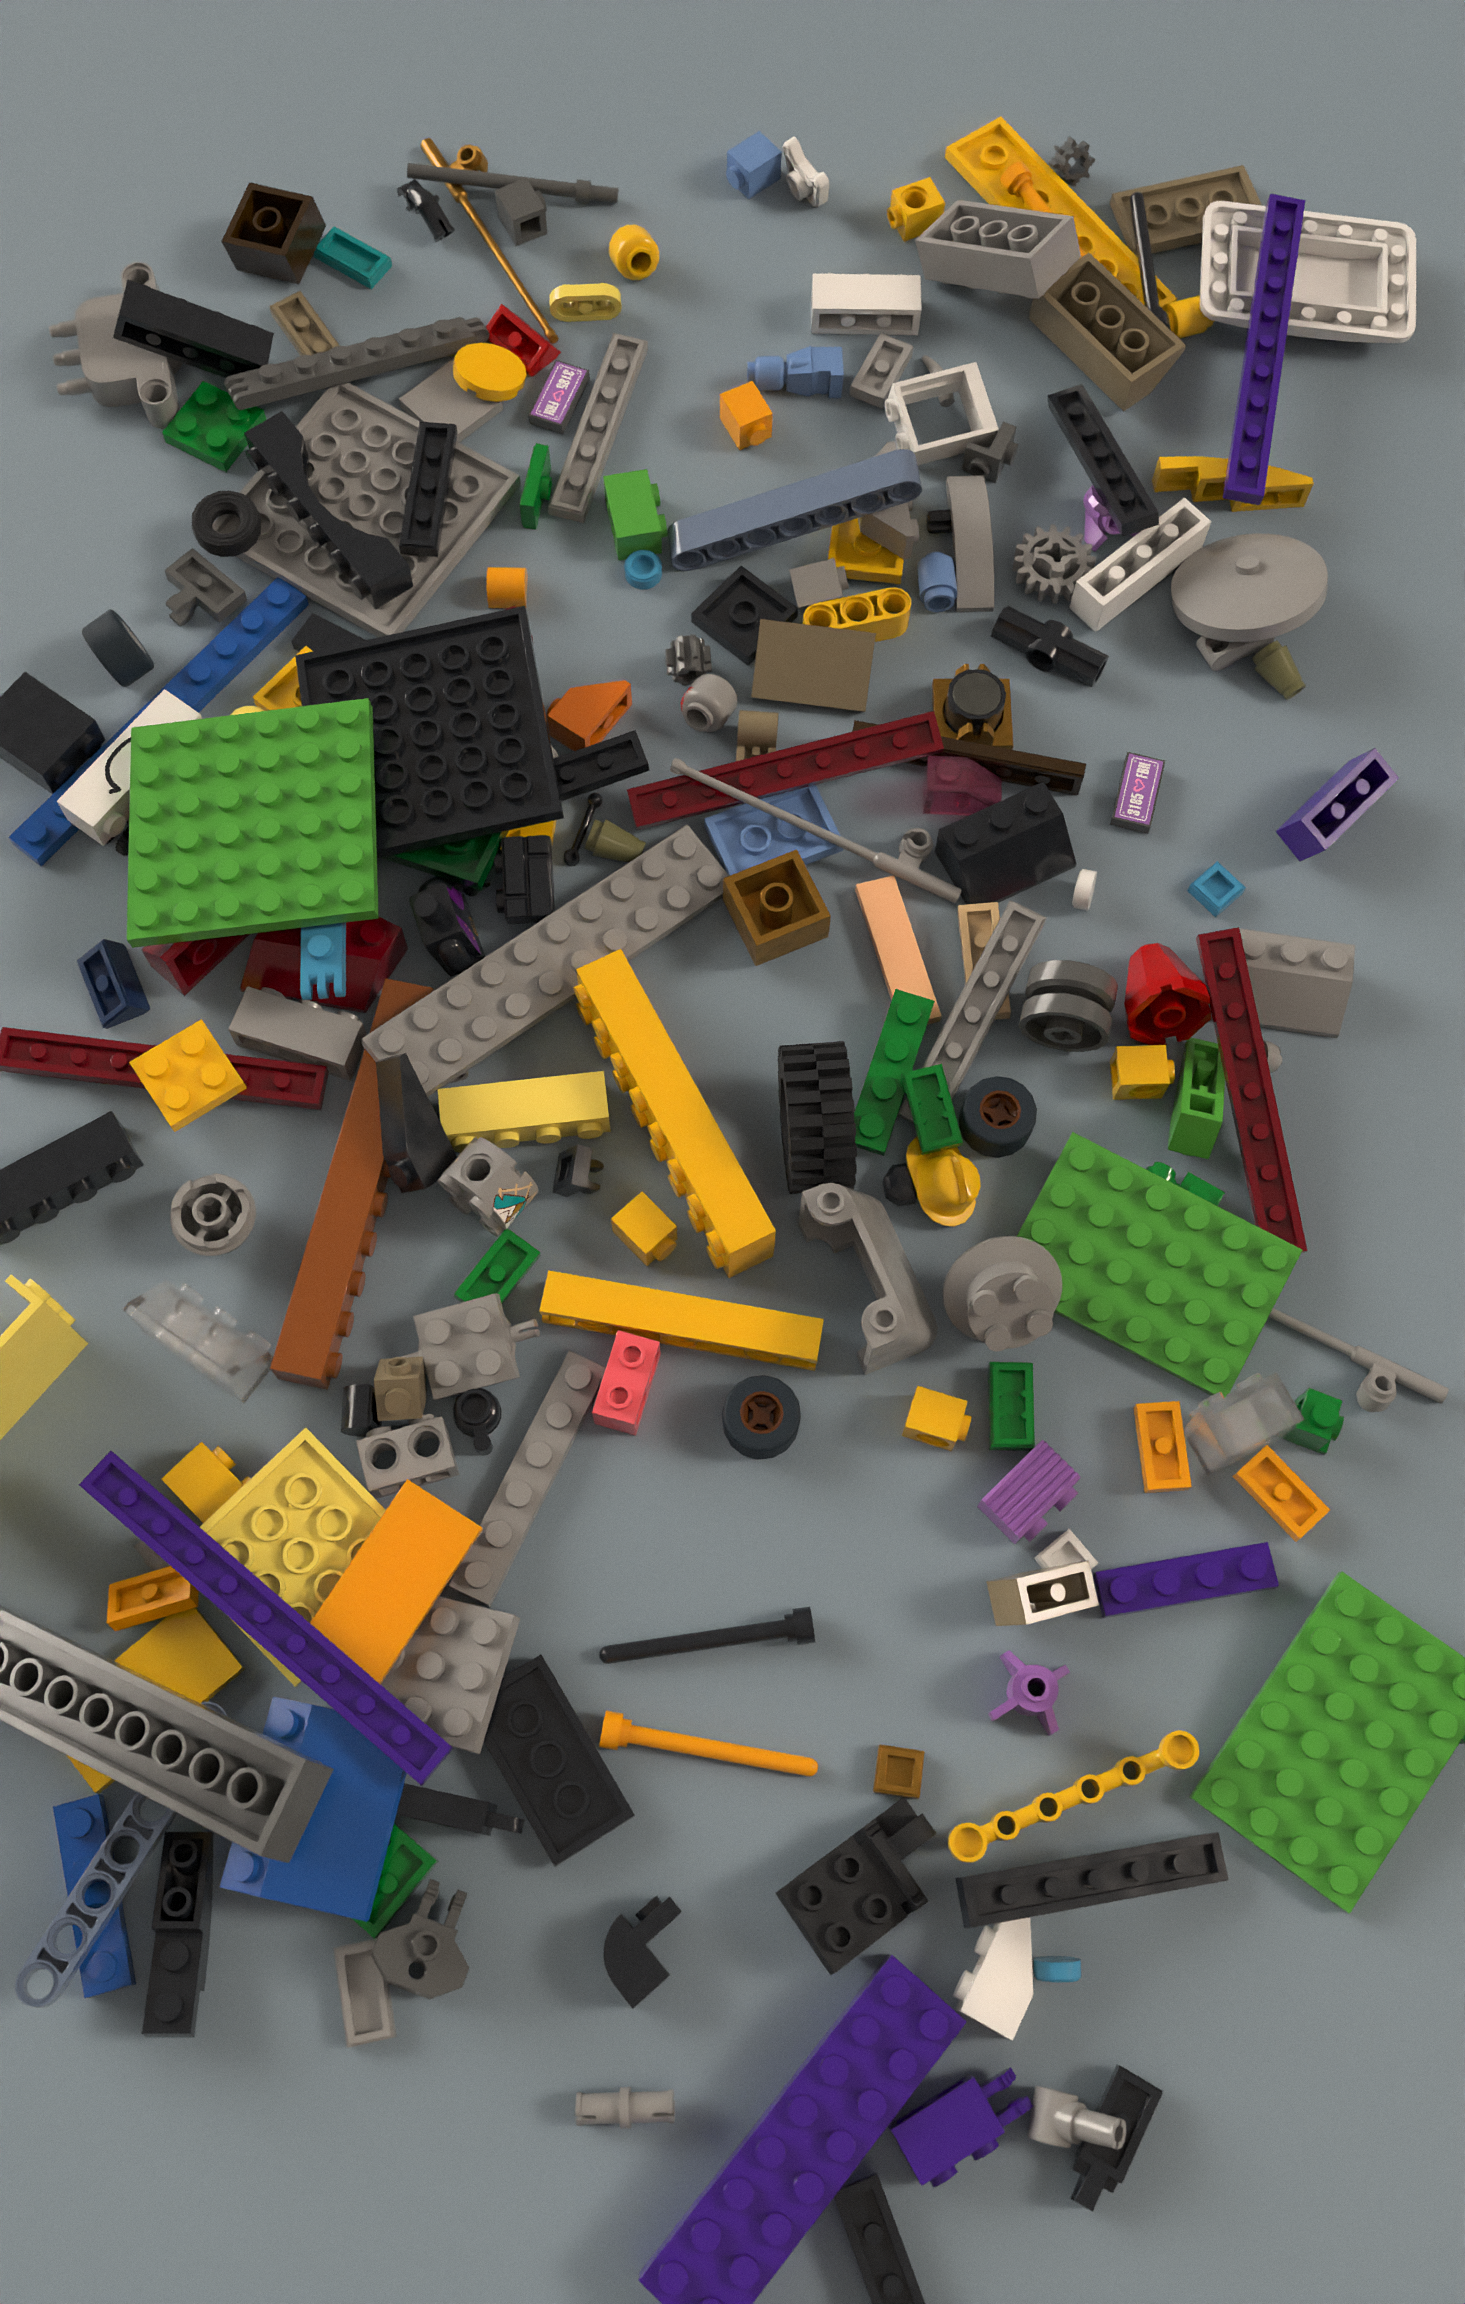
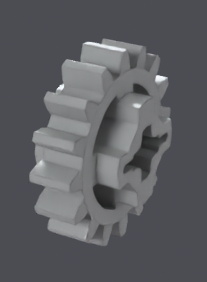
M1051 524L1049 532H1044L1038 526L1035 529L1034 537L1026 533L1023 536L1022 544H1017L1012 566V571L1017 572L1015 581L1017 584L1026 582L1024 591L1026 594H1030L1033 591L1038 592L1037 600L1040 602L1046 595L1051 596L1053 604H1057L1059 596L1062 595L1069 602L1072 599L1076 581L1095 566L1096 557L1091 556L1093 546L1091 544L1082 545L1084 535L1080 533L1072 537L1070 535V527L1068 526L1064 528L1063 532H1057L1055 524Z

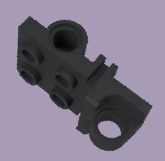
M905 1797L901 1798L775 1893L830 1976L907 1918L908 1914L918 1910L929 1901L901 1860L928 1841L936 1832L923 1813L917 1816Z

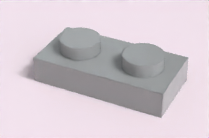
M880 333L850 386L849 396L883 409L892 384L898 382L912 357L913 346Z

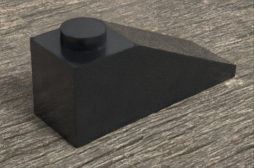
M403 1053L376 1062L383 1157L389 1167L391 1179L399 1187L401 1193L423 1190L436 1183L441 1174L457 1156L407 1054Z

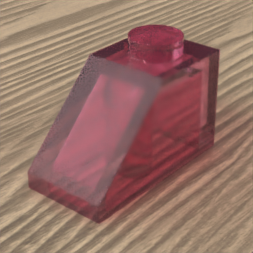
M927 757L923 779V814L969 816L1002 801V779L968 757Z

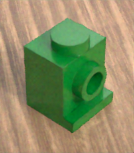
M1308 1388L1295 1400L1283 1439L1325 1455L1330 1441H1335L1342 1429L1344 1417L1339 1415V1411L1343 1401Z

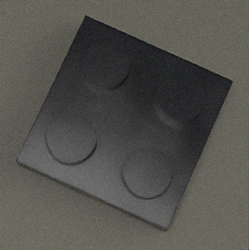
M741 565L691 613V622L746 665H749L756 658L760 619L792 623L798 617V608Z

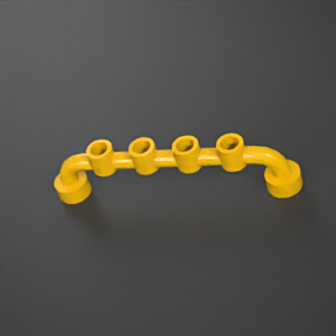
M1173 1731L1162 1738L1158 1749L1140 1757H1125L1119 1760L1114 1768L1096 1776L1087 1774L1079 1777L1073 1786L1060 1792L1040 1794L1034 1798L1032 1804L1014 1812H999L991 1818L990 1822L982 1826L974 1823H962L953 1828L949 1834V1851L960 1862L970 1863L977 1861L985 1854L987 1844L991 1842L1011 1840L1023 1828L1039 1821L1043 1823L1054 1821L1060 1817L1062 1811L1078 1804L1088 1805L1095 1803L1103 1797L1104 1793L1119 1786L1129 1787L1139 1784L1143 1781L1145 1775L1165 1766L1173 1770H1183L1193 1766L1199 1757L1198 1742L1193 1735L1186 1731ZM1125 1763L1133 1765L1136 1770V1776L1133 1780L1126 1778L1123 1773ZM1084 1781H1089L1094 1785L1095 1794L1092 1798H1087L1082 1793L1081 1786ZM1042 1799H1048L1054 1806L1053 1814L1050 1817L1043 1815L1040 1811L1039 1806ZM1001 1817L1008 1818L1012 1823V1831L1009 1835L1002 1834L998 1829L997 1824Z

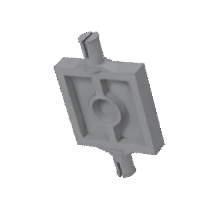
M495 1293L413 1316L419 1338L418 1352L400 1357H423L424 1369L429 1379L433 1399L440 1400L471 1389L484 1388L520 1378L515 1359L516 1342L539 1337L540 1331L539 1329L522 1332L523 1330L538 1327L536 1319L511 1326V1323L504 1315L500 1296Z

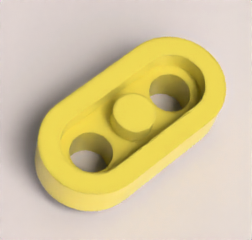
M607 283L564 284L553 289L549 295L551 315L563 322L610 320L618 316L622 309L620 291L615 286Z

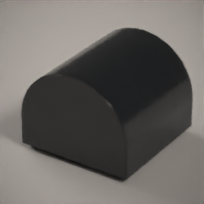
M370 1384L345 1386L343 1388L341 1433L350 1436L366 1437L368 1431L382 1426V1421H378L375 1389Z

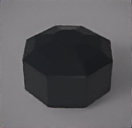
M907 1163L892 1165L882 1182L885 1198L897 1206L915 1204L918 1197Z

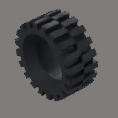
M844 1041L779 1046L778 1093L781 1138L789 1194L802 1193L826 1183L840 1184L854 1189V1185H856L855 1174H857L855 1108L852 1097L853 1086L852 1078L850 1077L849 1059H847V1048Z

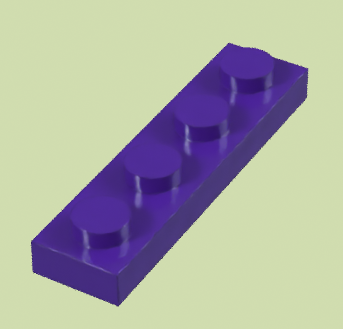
M1268 1542L1103 1570L1093 1574L1103 1619L1275 1589L1279 1586Z

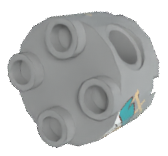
M474 1137L437 1180L451 1194L448 1199L459 1211L465 1215L473 1211L481 1218L479 1220L480 1224L496 1237L511 1225L539 1192L538 1186L526 1171L521 1175L514 1168L517 1162L498 1146L482 1137L479 1139Z

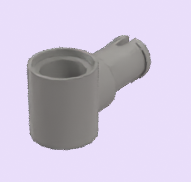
M1035 2086L1028 2138L1066 2148H1071V2143L1079 2144L1081 2141L1117 2150L1123 2146L1126 2136V2123L1123 2119L1087 2110L1085 2104L1078 2102L1077 2095Z

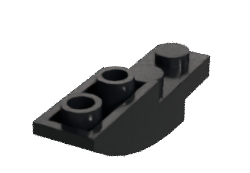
M165 1832L152 1921L155 1941L142 2034L145 2037L194 2038L199 1995L200 1991L205 1989L209 1952L214 1864V1834L212 1832Z

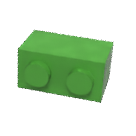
M643 469L603 476L605 503L618 561L627 559L631 553L639 550H648L655 554H661L662 538L668 537L665 515L657 514L656 507L661 506L657 483H650L648 470Z

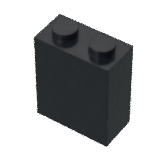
M24 672L0 696V758L51 794L57 791L88 758H91L105 741L94 718L27 672Z

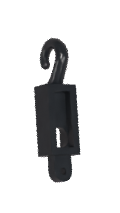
M404 1783L396 1815L487 1836L491 1835L492 1828L521 1834L525 1821L521 1818L496 1813L497 1805L490 1802Z

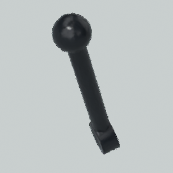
M593 792L588 796L589 806L572 848L564 853V861L568 866H576L580 861L578 851L595 809L600 807L603 802L602 796L597 792Z

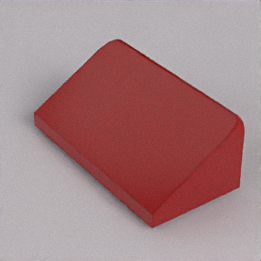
M502 303L486 325L489 331V338L487 340L492 344L508 349L518 356L525 365L526 373L531 377L540 372L561 353L560 350Z

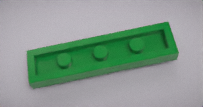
M895 989L854 1112L857 1148L882 1156L885 1155L905 1094L901 1073L913 1070L934 1006V1000Z

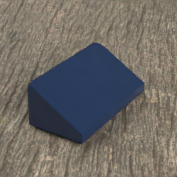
M103 939L77 960L103 1028H111L141 1016L150 1010V1005L124 944Z

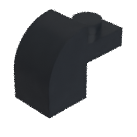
M655 1896L635 1915L640 1923L635 1928H633L623 1914H620L612 1923L604 1943L605 1968L610 1980L632 2009L671 1975L647 1945L648 1942L682 1913L670 1896L663 1903L658 1896Z

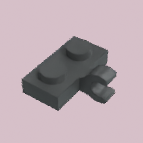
M193 548L164 570L167 580L180 590L179 593L171 596L165 603L173 611L169 617L179 626H183L190 621L198 606L220 623L247 601L246 593L240 586Z

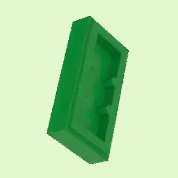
M536 443L533 447L519 503L521 521L524 528L537 529L543 501L549 500L551 496L552 477H549L551 472L549 445Z
M942 1064L901 1073L921 1154L926 1155L962 1146L963 1141Z
M989 1362V1450L1031 1451L1035 1447L1033 1363Z

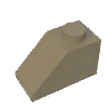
M1089 1561L1027 1571L986 1581L996 1626L1027 1625L1099 1605Z

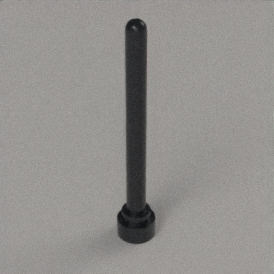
M1134 192L1130 196V208L1144 305L1170 329L1169 316L1159 305L1144 197L1140 192Z
M809 1606L792 1609L793 1614L784 1615L785 1619L608 1645L600 1650L599 1657L603 1663L612 1664L787 1638L788 1642L797 1641V1645L815 1643L811 1608Z

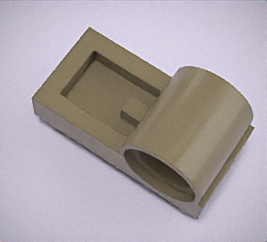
M739 710L736 761L776 751L779 713Z

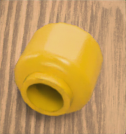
M636 224L625 225L612 235L609 243V255L617 270L625 278L633 281L643 280L656 270L660 252L657 243L645 228Z

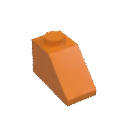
M626 680L570 688L562 698H556L548 708L549 736L573 751L601 742L631 707V684Z

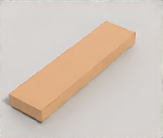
M892 875L856 884L855 892L891 1001L895 989L934 1000L928 1024L940 1022L941 1013L895 876Z

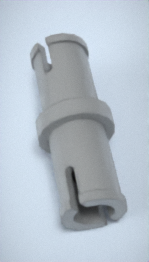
M620 2087L619 2092L583 2094V2092H577L576 2116L578 2117L576 2118L577 2126L620 2124V2129L631 2128L632 2123H674V2089L668 2091L631 2092V2087Z

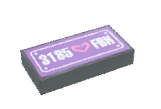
M555 360L528 415L529 424L563 434L590 380L589 370Z
M1127 752L1110 825L1149 833L1165 760Z

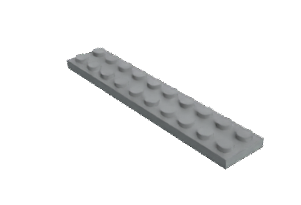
M687 824L363 1037L362 1045L375 1062L406 1053L427 1097H429L438 1089H441L574 999L576 995L573 987L578 985L576 969L619 949L623 951L629 962L722 899L723 878L728 877L729 874Z

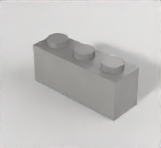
M251 987L246 988L228 1029L237 1046L289 1062L327 1066L330 1075L349 1081L353 1077L364 1050L362 1038L367 1035L363 1022L351 1013L339 1011L337 1014L328 1012L315 1002L302 999L296 1002L286 999L280 992L266 987L262 988L261 991Z

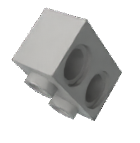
M425 1414L422 1418L409 1420V1426L392 1430L389 1426L379 1427L368 1431L366 1438L356 1441L368 1492L375 1499L398 1493L407 1479L420 1487L460 1475L448 1428L442 1416L434 1418L433 1414ZM432 1438L440 1442L439 1449L434 1455L430 1457L418 1455V1447L424 1440ZM384 1451L396 1453V1461L390 1468L384 1470L375 1468V1461L379 1454Z

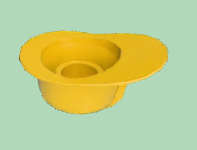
M915 1137L908 1145L906 1161L922 1210L932 1221L942 1226L955 1227L965 1223L973 1214L976 1198L981 1187L980 1175L976 1166L969 1159L963 1157L957 1147L922 1155L918 1139Z

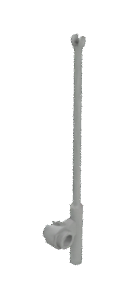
M674 758L671 763L670 771L674 774H683L863 857L873 862L875 867L948 901L956 903L962 891L961 888L918 869L920 864L928 858L933 848V840L924 829L913 828L905 833L899 843L900 855L896 859L883 852H873L690 768L681 759Z
M1274 1308L1269 1315V1318L1350 1356L1351 1361L1368 1368V1375L1361 1382L1356 1393L1359 1405L1368 1412L1384 1411L1396 1397L1395 1382L1440 1404L1444 1402L1448 1394L1449 1388L1359 1345L1354 1347Z

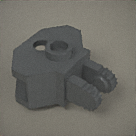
M432 1879L428 1882L417 1913L412 1914L409 1923L380 1933L371 1953V1957L385 1983L429 2000L462 1988L469 1971V1966L455 1942L458 1932L455 1926L467 1893L457 1889L456 1894L452 1896L448 1905V1914L444 1924L427 1919L431 1906L434 1905L437 1899L440 1882ZM411 1963H419L423 1967L424 1972L421 1979H413L409 1975L408 1969Z

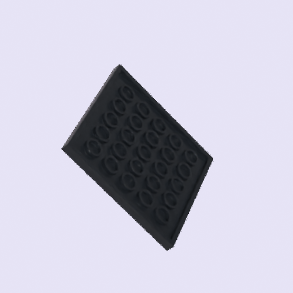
M525 606L295 655L302 706L366 698L370 700L373 708L377 858L564 818L530 624Z

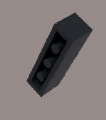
M128 279L113 334L114 339L224 378L255 370L268 364L274 336L273 332L264 330L256 325L245 323Z
M112 1111L0 1169V1245L15 1240L21 1231L36 1223L42 1224L54 1219L59 1214V1211L67 1206L90 1200L97 1194V1190L112 1182L119 1183L129 1179L134 1175L136 1169L144 1166L124 1127Z

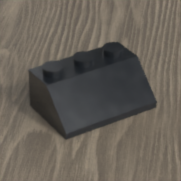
M1044 782L939 829L934 851L954 885L962 889L960 895L966 905L1002 902L1075 868L1077 864L1063 812Z

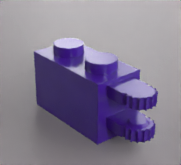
M1011 2067L1001 2071L981 2085H978L975 2077L968 2074L888 2125L890 2132L921 2186L930 2181L934 2188L948 2181L958 2172L955 2164L969 2155L976 2161L990 2154L999 2146L996 2138L1005 2133L1003 2127L1033 2107L1028 2096L1014 2099L1005 2108L994 2113L987 2101V2098L1008 2088L1017 2078Z

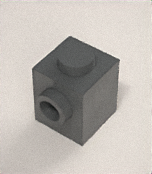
M527 178L495 190L498 218L515 246L548 234L546 222L547 208L544 197L539 190L535 191Z

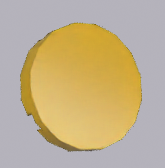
M474 343L458 350L453 363V377L464 391L467 392L469 388L476 392L475 397L485 401L501 402L513 399L517 396L518 391H522L526 380V369L520 358L508 349L495 344Z

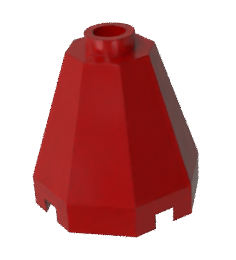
M1159 943L1146 944L1130 956L1124 1001L1126 1025L1130 1038L1148 1045H1167L1165 1038L1176 1036L1177 1042L1189 1040L1211 1020L1210 996L1206 985L1169 947Z

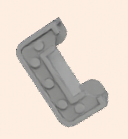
M835 1183L821 1184L803 1191L798 1225L806 1243L814 1239L823 1240L830 1244L833 1253L853 1246L877 1298L876 1301L866 1307L861 1320L867 1344L857 1352V1358L864 1374L867 1375L930 1348L937 1336L938 1327L936 1319L882 1203L873 1196Z

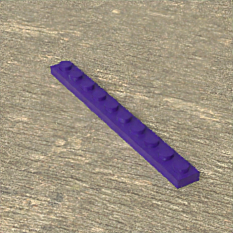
M1270 193L1266 203L1223 499L1260 506L1264 497L1306 200Z
M110 1450L79 1483L81 1488L421 1786L424 1785L454 1749L113 1451Z

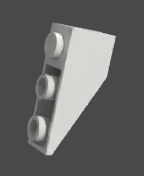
M1030 1917L996 1923L993 1929L987 1925L985 1926L974 1949V1952L980 1955L972 1973L967 1970L964 1971L953 1997L960 2000L955 2010L1012 2041L1033 1997Z

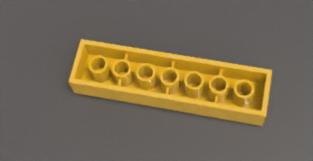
M619 949L576 969L578 985L574 986L573 989L579 1001L576 1003L577 1011L585 1026L592 1024L597 1035L594 1037V1041L602 1058L605 1060L610 1057L615 1068L612 1071V1075L622 1094L627 1091L629 1092L633 1102L630 1105L632 1114L640 1128L647 1126L652 1137L649 1140V1144L659 1163L664 1160L666 1161L671 1172L668 1175V1180L674 1193L678 1198L685 1196L690 1208L687 1210V1215L697 1234L703 1231L709 1243L706 1246V1251L716 1269L723 1267L728 1278H731L773 1257L776 1230L623 951Z

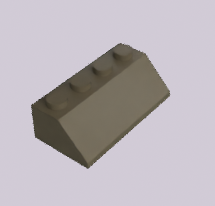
M1090 253L1078 259L1039 299H1032L1029 319L1123 411L1149 395L1186 348V345Z

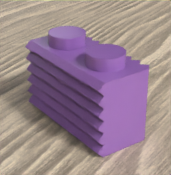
M1042 1440L980 1501L977 1507L1014 1544L1023 1536L1031 1542L1048 1524L1042 1517L1053 1506L1061 1512L1077 1496L1078 1492L1073 1486L1081 1477L1046 1441Z

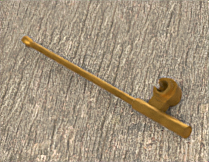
M426 138L421 142V149L432 166L472 171L480 170L481 172H487L488 160L477 146L464 145L457 153V160L448 165L431 138ZM444 183L454 200L462 205L543 329L545 336L551 344H555L559 340L557 334L550 327L467 199L468 194L463 186L460 184Z

